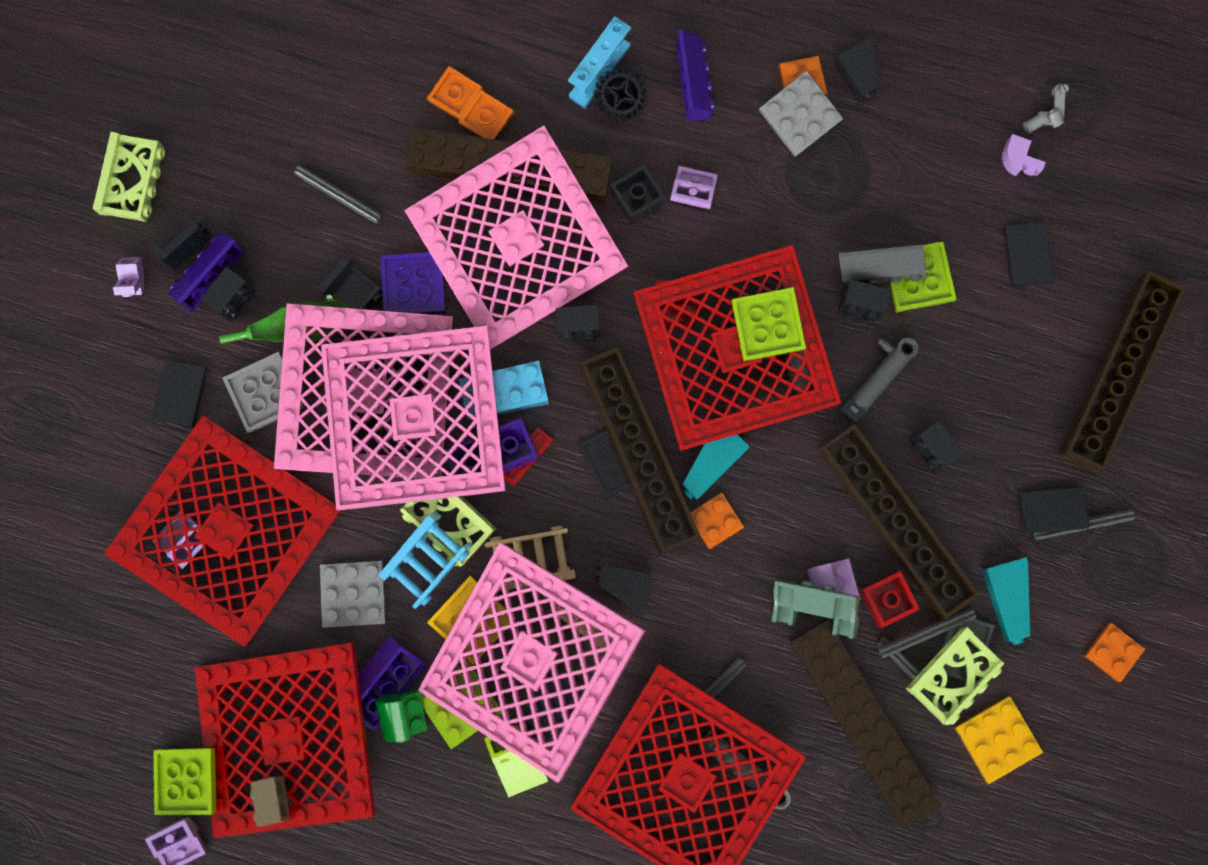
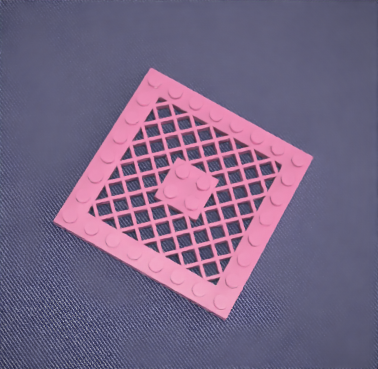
M542 126L405 210L474 327H488L490 350L556 311V308H561L628 267L545 126ZM537 155L540 158V160L532 159ZM526 162L524 171L515 169ZM530 162L540 164L538 175L528 173ZM543 167L546 168L551 178L541 176ZM508 173L506 182L497 180ZM512 173L523 175L521 185L510 183ZM526 176L537 179L534 189L524 186ZM540 180L551 182L549 192L538 190ZM495 183L505 186L503 196L493 194ZM554 183L561 195L552 193ZM491 184L489 193L480 191L484 187ZM509 187L519 189L517 199L507 197ZM523 190L533 192L531 203L521 201ZM478 194L488 196L486 206L475 204ZM537 194L547 196L545 206L535 204ZM473 195L472 203L463 201ZM492 197L502 200L500 210L489 208ZM551 197L561 199L559 210L549 208ZM505 201L516 203L514 213L503 211ZM564 202L567 203L572 213L562 211ZM460 204L470 207L468 217L458 215ZM520 204L530 207L528 216H526L523 210L518 213ZM456 205L454 214L445 212ZM474 208L484 210L482 221L472 218ZM533 208L544 210L542 220L531 218ZM488 211L498 213L496 224L486 222ZM547 211L558 214L555 224L545 222ZM443 215L453 217L451 228L441 226ZM502 215L511 217L500 224ZM561 215L572 217L570 227L559 225ZM438 216V221L436 223L434 218ZM457 218L467 221L465 231L455 229ZM575 218L583 231L573 229ZM471 222L481 224L479 235L469 233ZM531 222L540 224L538 234ZM485 225L494 227L488 231L492 238L482 236ZM544 225L554 227L552 238L541 236ZM440 229L450 231L448 240H446ZM558 229L568 231L566 242L555 239ZM454 232L463 234L461 245L451 243ZM572 232L582 234L580 245L569 243ZM467 236L478 238L475 249L465 246ZM585 236L593 248L583 246ZM481 239L491 241L489 252L479 250ZM541 239L551 242L549 252L539 250L544 247ZM495 243L502 255L493 253ZM554 243L565 245L563 255L552 253ZM568 246L579 248L577 259L566 257ZM451 247L460 249L458 258ZM582 249L593 252L591 262L580 260ZM464 250L474 252L472 263L462 261ZM478 253L488 255L486 266L475 264ZM533 253L531 263L522 261V259ZM537 253L547 255L545 266L534 264ZM596 253H597V255H598V257L600 258V260H598V261H596V262L594 263L595 256H596ZM492 257L502 259L500 270L489 267ZM551 257L561 259L559 270L548 267ZM565 260L575 262L573 273L562 271ZM505 261L509 267L516 264L514 273L503 271ZM461 264L471 266L469 275H467ZM519 264L530 266L527 277L517 274ZM579 264L588 266L577 273ZM474 267L484 269L482 280L472 278ZM533 267L544 269L542 280L531 278ZM547 270L558 273L555 284L545 281ZM488 271L499 273L496 284L486 281ZM502 274L512 276L510 287L500 285ZM561 274L571 276L559 284ZM516 278L526 280L524 291L514 288ZM471 281L481 283L479 293ZM530 281L540 283L538 294L528 292ZM485 285L495 287L493 298L483 296ZM544 285L553 287L542 294ZM499 288L509 290L507 301L496 299ZM513 292L523 294L521 305L510 302ZM527 295L537 297L525 304ZM482 299L492 301L490 310H488ZM495 302L506 304L503 315L493 313ZM509 305L518 307L517 310L507 315ZM492 316L499 317V318H502V319H500L499 321L495 322V320H494V318H493Z
M287 304L274 469L333 473L331 448L328 449L322 442L329 435V427L323 421L328 417V413L326 412L322 417H319L313 410L321 402L327 407V402L325 401L326 394L321 397L315 390L322 382H325L324 376L316 369L323 363V359L313 365L307 358L311 353L316 350L322 357V352L318 348L326 341L332 344L333 342L329 338L336 332H339L344 337L342 342H350L358 333L367 340L374 339L379 334L382 338H385L386 336L383 333H396L394 336H402L403 334L411 335L452 330L453 316ZM307 327H313L310 331L307 332ZM320 328H330L334 330H332L328 335H326ZM341 329L355 331L347 337ZM318 330L324 338L315 345L309 336ZM362 331H369L375 333L371 337L367 338ZM307 340L313 347L305 353ZM450 352L442 353L448 359L450 358ZM438 356L432 365L440 370L446 361ZM401 358L404 362L408 363L405 358ZM389 359L388 361L383 360L385 362L384 365L387 366L392 359ZM305 360L311 368L303 374ZM363 362L360 365L364 367L366 364L369 365L370 362ZM380 366L376 370L373 367V372L371 373L374 376L378 377L381 373L380 371H382L384 368ZM392 366L391 370L398 375L405 366L398 371ZM448 366V368L443 372V374H445L448 378H449V366ZM354 367L349 375L357 379L363 371H359V367ZM429 367L427 369L428 381H431L437 373ZM315 371L321 379L312 386L306 380V377ZM386 373V375L382 378L381 381H382L384 384H386L387 386H389V383H390L393 379H395V377L392 375V376L386 381V379H387V373ZM367 374L360 383L368 389L374 382V379ZM415 376L411 378L407 383L410 384L411 381L415 378ZM440 376L434 385L442 391L448 381ZM347 377V387L349 389L354 382ZM419 379L424 385V387L419 391L421 393L428 384L425 383L423 380ZM304 381L309 386V389L302 394ZM378 383L372 390V393L379 398L386 389ZM403 385L396 393H401L407 386ZM357 386L351 395L359 400L365 391ZM432 387L427 392V394H432L433 401L439 394ZM410 390V392H411L414 396H418V395L415 394L412 390ZM313 391L319 400L310 406L304 398ZM368 395L362 404L370 409L377 400ZM391 395L386 401L384 399L383 402L388 404L390 402V399H393L396 396ZM442 397L436 406L444 411L447 407V399ZM349 398L350 410L356 403L351 398ZM302 401L308 409L300 415ZM380 404L373 413L384 414V406ZM359 406L353 415L360 421L361 419L356 413H367V411ZM434 409V418L436 421L441 415V413ZM312 412L318 420L309 427L302 419ZM391 416L385 420L386 423L391 420ZM446 417L438 425L444 431ZM301 422L306 430L299 435V424ZM319 423L328 430L320 438L312 431ZM382 424V425L380 426V428L377 430V431H379L382 427H384L387 432L390 431V430H389L386 426H384L383 424ZM436 429V437L429 438L437 443L444 434ZM310 432L316 441L307 448L300 439ZM372 436V437L377 441V443L379 444V443H380V440H378L376 437ZM426 440L419 449L423 450L427 455L434 445ZM298 442L305 450L298 449ZM406 442L398 450V452L401 449H403L408 455L410 452L405 448V446L407 445ZM444 442L440 445V447L443 448V449H444ZM319 443L325 451H314L311 449ZM359 443L353 447V451L360 445ZM383 446L382 448L389 455L390 452ZM363 447L367 454H357V457L365 462L371 452ZM437 449L431 456V459L439 464L443 459V453ZM418 452L410 459L417 467L425 458L424 456L422 458L415 457L419 454ZM379 455L384 460L388 457V455ZM375 456L368 466L376 471L383 462ZM394 456L389 464L397 469L403 462V459L400 456ZM354 459L356 472L362 464ZM428 460L421 470L429 476L436 466ZM407 463L400 472L409 478L415 468ZM386 465L379 475L390 477L394 471ZM365 468L360 475H373V473ZM439 470L437 473L442 477V471ZM418 472L414 478L425 479L426 477Z
M487 326L321 345L337 511L505 491ZM469 350V356L463 351ZM454 352L449 359L442 353ZM459 353L467 359L461 367L452 362ZM433 354L429 361L422 357V355ZM438 356L446 361L440 370L432 365ZM405 357H412L408 363L400 359ZM418 358L425 363L419 373L411 367ZM392 359L387 366L379 361ZM396 361L405 366L398 375L391 370ZM370 362L366 369L359 363ZM376 363L384 368L378 377L369 372ZM469 364L471 367V376L464 371ZM449 365L457 370L451 379L443 374ZM355 366L363 370L357 379L349 375ZM429 367L437 373L431 381L422 376ZM408 369L416 375L410 384L402 379ZM387 372L395 377L389 386L381 381ZM367 374L374 379V382L368 389L360 383ZM461 374L469 379L463 388L455 383ZM440 376L448 381L442 391L434 385ZM347 377L354 382L349 389L347 387ZM419 379L428 384L421 393L413 388ZM399 381L407 386L401 395L392 390ZM378 383L386 389L379 398L372 393V390ZM471 384L473 385L474 397L466 392ZM452 385L460 391L453 400L445 394ZM357 386L365 391L359 400L351 395ZM431 387L439 393L434 401L432 394L425 395ZM410 390L418 395L405 397ZM389 393H392L397 398L390 399V406H388L383 400ZM463 394L471 399L465 409L456 403ZM368 395L377 400L370 409L362 404ZM442 397L451 402L444 411L436 406ZM349 398L356 402L351 410L349 408ZM380 404L388 409L382 418L373 413ZM474 404L476 418L468 412ZM359 406L367 411L360 421L353 416ZM453 406L462 411L456 420L448 415ZM434 409L441 413V415L436 421L434 418ZM390 414L392 419V427L385 422V420L389 417ZM371 415L378 420V423L372 430L364 425ZM465 415L473 420L467 429L459 424ZM350 417L358 423L353 430L351 429ZM444 417L453 423L446 432L438 426ZM382 424L390 429L383 439L376 434V431ZM476 424L478 438L470 433ZM456 426L464 431L458 441L449 435ZM361 427L369 432L363 441L354 436ZM436 429L444 434L437 443L429 438L436 437ZM392 435L394 441H400L395 448L387 443ZM467 435L476 441L469 450L461 444ZM372 436L381 441L374 451L366 445ZM352 438L360 444L355 451H353ZM421 438V440L417 443L416 446L412 444L410 441H408L410 439ZM446 438L455 443L449 452L440 447ZM426 440L434 445L427 455L419 449ZM405 442L413 448L407 457L398 452ZM384 445L392 450L385 460L377 454ZM478 445L480 459L472 453ZM458 446L466 452L460 462L451 456ZM363 447L371 452L365 462L357 457V454ZM437 449L446 455L439 464L431 459V456ZM416 452L425 457L418 467L410 461ZM395 454L403 459V462L397 469L389 464ZM375 456L383 462L376 471L368 466ZM469 456L478 461L471 471L463 465ZM449 458L457 464L451 473L442 468ZM354 459L362 464L356 472ZM428 460L436 466L429 476L421 470ZM407 463L415 468L409 478L400 472ZM386 465L394 471L388 480L379 475ZM481 466L482 472H476ZM460 467L468 472V474L455 475ZM365 468L373 473L366 483L358 477ZM439 470H441L447 475L442 477H434ZM418 472L426 477L425 479L413 480ZM397 475H400L403 479L406 480L392 482ZM376 477H378L380 480L384 482L382 484L371 485L372 482L376 479ZM356 480L364 486H357Z
M499 543L418 691L559 783L645 630L507 545ZM515 580L517 591L509 593L506 582ZM521 581L531 588L522 589ZM502 587L503 595L496 597ZM532 591L535 602L526 604L524 593ZM538 592L548 597V599L540 601ZM518 595L521 606L512 608L510 597ZM505 599L507 610L499 612L496 601ZM550 602L553 613L544 615L541 604ZM556 603L566 608V610L558 612ZM536 606L539 617L530 619L527 608ZM492 607L493 614L486 615L489 608ZM522 610L525 621L516 623L514 611ZM508 613L511 625L502 627L500 615ZM568 613L571 624L562 627L559 615ZM574 614L585 621L576 623ZM494 617L497 628L488 631L486 619ZM554 617L556 628L547 630L545 619ZM540 620L542 632L533 634L531 623ZM526 624L527 633L521 631L519 634L517 626ZM586 624L589 636L580 638L577 626ZM481 625L483 632L476 634L479 626ZM592 625L603 632L594 634ZM512 628L514 640L506 642L503 630ZM572 628L574 640L565 642L563 630ZM498 632L500 643L492 645L489 634ZM558 632L560 643L551 645L549 634ZM543 635L545 644L536 639L535 637ZM604 635L607 647L598 649L595 637ZM484 636L486 647L478 649L476 637ZM590 639L593 651L583 653L581 641ZM471 643L473 651L466 652L469 644ZM514 643L511 651L508 653L507 645ZM576 643L578 655L569 657L566 645ZM501 647L504 658L495 660L493 649ZM561 647L564 658L556 660L559 653L553 650V648ZM487 650L490 662L482 664L479 652ZM608 650L601 661L599 652ZM473 654L476 666L468 668L465 656ZM594 654L596 666L587 668L584 656ZM579 658L582 670L573 672L570 660ZM461 661L462 669L455 671ZM565 661L567 674L559 676L556 664ZM504 662L501 669L507 672L506 674L499 675L497 663ZM491 665L493 677L485 679L483 667ZM477 669L479 681L471 682L469 671ZM550 669H552L553 677L545 679ZM597 669L590 681L588 671ZM463 673L466 684L458 686L455 674ZM583 673L586 685L577 687L574 675ZM508 676L511 688L503 690L500 678ZM569 677L571 689L562 691L560 679ZM515 678L525 685L516 686ZM494 680L497 692L489 694L486 682ZM554 680L557 692L548 694L545 682ZM481 684L483 696L475 697L472 686ZM467 687L468 695L459 689ZM541 687L543 696L534 698L532 689L539 691ZM526 688L529 700L520 702L518 689ZM586 688L580 699L578 690ZM512 691L515 703L506 705L503 693ZM572 692L575 704L566 706L563 694ZM498 695L501 707L492 709L490 697ZM558 695L561 707L552 709L549 697ZM484 699L486 707L476 700ZM544 699L546 711L538 713L535 701ZM530 703L532 715L524 717L521 705ZM515 706L518 718L510 720L507 708ZM576 707L569 718L567 709ZM502 710L503 718L494 712ZM562 711L564 723L556 725L553 713ZM547 714L550 726L541 728L539 716ZM533 718L536 730L527 732L525 720ZM519 721L521 730L511 723ZM565 726L560 736H558L557 728ZM551 729L554 741L545 743L543 731ZM537 733L539 742L529 735ZM554 745L552 750L549 749L547 746Z

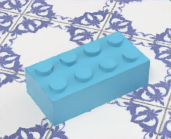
M539 361L493 371L497 416L549 404ZM468 378L458 379L461 388L469 381ZM471 384L466 392L474 397L473 385ZM463 394L462 398L466 408L471 399ZM474 404L468 412L476 418ZM467 416L468 421L473 422V420Z

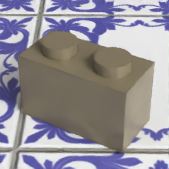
M272 777L251 783L250 796L254 803L253 817L257 827L291 820L284 777Z

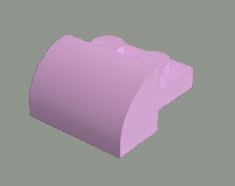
M678 166L670 201L710 209L718 175Z
M179 511L175 516L181 515V512ZM186 517L188 529L198 527V523L193 518ZM182 518L171 520L173 532L184 530ZM166 525L159 534L168 533V526ZM199 530L187 532L188 537H190L189 544L200 542V540L194 537ZM184 533L174 535L175 546L186 544ZM169 536L159 537L161 549L171 547ZM202 544L190 546L192 558L202 549ZM187 547L175 549L178 556L177 561L189 559ZM172 550L165 551L167 556L174 561ZM189 562L180 563L178 566L183 569Z
M849 559L806 569L809 581L815 582V586L831 585L836 587L835 590L842 591V593L859 596Z
M185 817L145 838L155 858H159L162 865H184L207 852L197 833L199 830L197 825L189 817Z

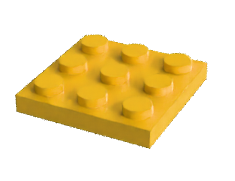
M471 576L466 579L427 622L445 640L478 583ZM496 601L499 612L507 610L502 604ZM492 607L489 608L486 615L493 614ZM508 613L500 615L502 627L511 625ZM494 617L486 619L488 631L497 628ZM481 625L479 626L476 634L483 632ZM498 632L489 634L492 645L499 638ZM484 636L476 637L478 649L486 647ZM471 643L469 644L466 652L473 651ZM486 651L479 652L480 658ZM473 654L465 656L472 665L475 664Z
M1010 696L1003 698L954 727L987 784L994 782L1043 753Z

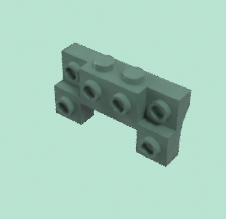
M777 580L774 585L772 622L780 621L791 626L795 625L797 612L834 618L832 634H841L854 639L857 636L859 622L857 614L860 596L842 593V591L835 590L836 587L831 585L818 587L815 586V582L803 581L801 584Z

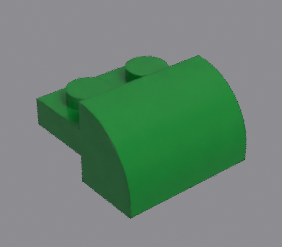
M418 689L400 695L392 693L375 699L381 733L385 741H408L410 736L427 731L421 695Z

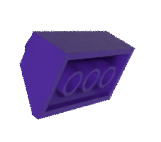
M678 30L676 50L687 121L710 119L712 111H715L714 100L710 99L709 93L712 92L711 80H707L706 75L709 73L708 61H704L706 44L705 42L702 43L700 35Z
M221 232L213 237L210 246L206 250L199 253L196 262L185 269L181 279L171 285L168 294L190 312H193L202 302L200 298L225 267L231 269L245 251L232 238Z
M522 418L499 427L504 474L539 460ZM471 438L461 444L469 450L476 441ZM478 445L472 453L480 459ZM458 446L451 456L460 462L466 452ZM452 447L445 449V451L449 452ZM469 456L463 465L471 471L478 461ZM449 458L448 460L453 470L457 464ZM481 466L476 472H482ZM460 467L455 475L468 474V472Z
M390 635L358 674L364 725L373 731H376L380 726L375 699L392 693L396 695L406 693L428 665Z

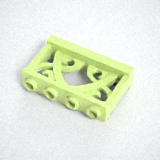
M111 132L93 209L100 215H111L147 222L152 212L151 201L156 195V179L160 177V162L165 155L164 146L157 140L136 138ZM124 144L135 145L136 147L130 152L124 148ZM143 148L151 149L150 159L148 160L144 159V156L147 154L146 152L141 153L138 158L136 155ZM120 160H124V163H126L122 167L119 166ZM133 163L142 179L134 187L126 191L124 184L116 177L117 173L125 172ZM115 185H119L121 190L120 194L118 189L115 192L113 191ZM126 200H129L133 206L134 201L139 200L138 209L135 211L128 210ZM121 202L122 210L109 208L110 204Z
M436 473V475H435L434 477H441V476H440L438 473ZM462 496L447 498L449 500L447 507L438 505V501L443 504V499L406 503L400 509L403 513L402 517L410 524L413 523L417 527L420 526L429 514L437 511V509L440 511H450L457 507L460 510L457 515V526L460 531L444 532L461 547L463 546L461 538H465L467 543H472L470 535L480 530L484 532L480 539L468 549L470 554L463 562L459 560L455 566H463L497 529ZM418 502L429 504V508H420L424 511L422 517L414 512V506ZM464 517L469 519V524H464L468 529H464L461 520ZM428 532L425 535V538L428 537L433 541L432 545L439 552L443 551L448 555L447 559L449 562L454 558L456 554L435 534Z
M962 627L906 689L937 717L942 724L952 725L960 718L959 713L964 708L967 709L973 704L975 695L982 693L988 687L987 682L1001 673V667L1004 665V662L991 652L968 627ZM969 640L979 651L971 654L965 642ZM958 654L959 659L964 657V660L956 663L953 660V656ZM978 656L986 657L989 662L988 668L985 671H981L979 666L983 662L974 663V658ZM945 664L952 667H961L966 664L967 677L965 687L956 689L945 688L947 683V674L943 668ZM937 674L941 675L942 681L939 687L937 685L940 681L936 682L934 680V676ZM922 689L935 693L932 703L920 692ZM940 695H944L942 698L944 706L947 701L952 703L951 709L947 712H942L938 707ZM963 695L959 700L955 697Z

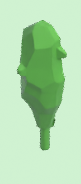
M330 294L326 295L325 301L305 300L296 303L299 305L349 308L343 301L334 300ZM286 307L280 308L270 316L248 325L245 331L220 335V343L246 338L249 340L284 342ZM307 327V332L310 331L313 327ZM320 328L326 335H328L332 330H334L330 328ZM318 330L309 336L312 342H317L324 338Z

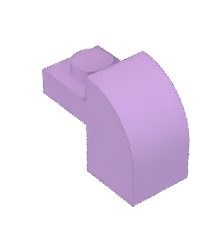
M1014 134L1007 140L1002 154L1004 167L1014 176L1021 170L1027 175L1037 176L1044 169L1046 162L1027 156L1031 140Z
M121 258L116 264L118 282L113 287L114 295H122L123 297L142 295L144 291L142 258Z

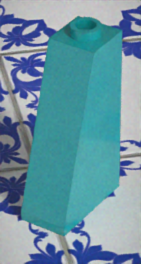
M738 435L704 444L681 486L684 489L682 491L688 499L691 500L693 498L696 501L750 447Z
M1027 557L982 569L1004 642H1012V645L1025 642L1024 638L1030 637Z

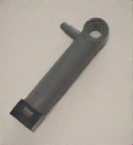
M880 338L878 344L889 354L838 411V414L851 425L856 424L908 362L917 354L918 344L914 339L904 338L893 347L890 343ZM903 345L910 348V354H905L902 351Z

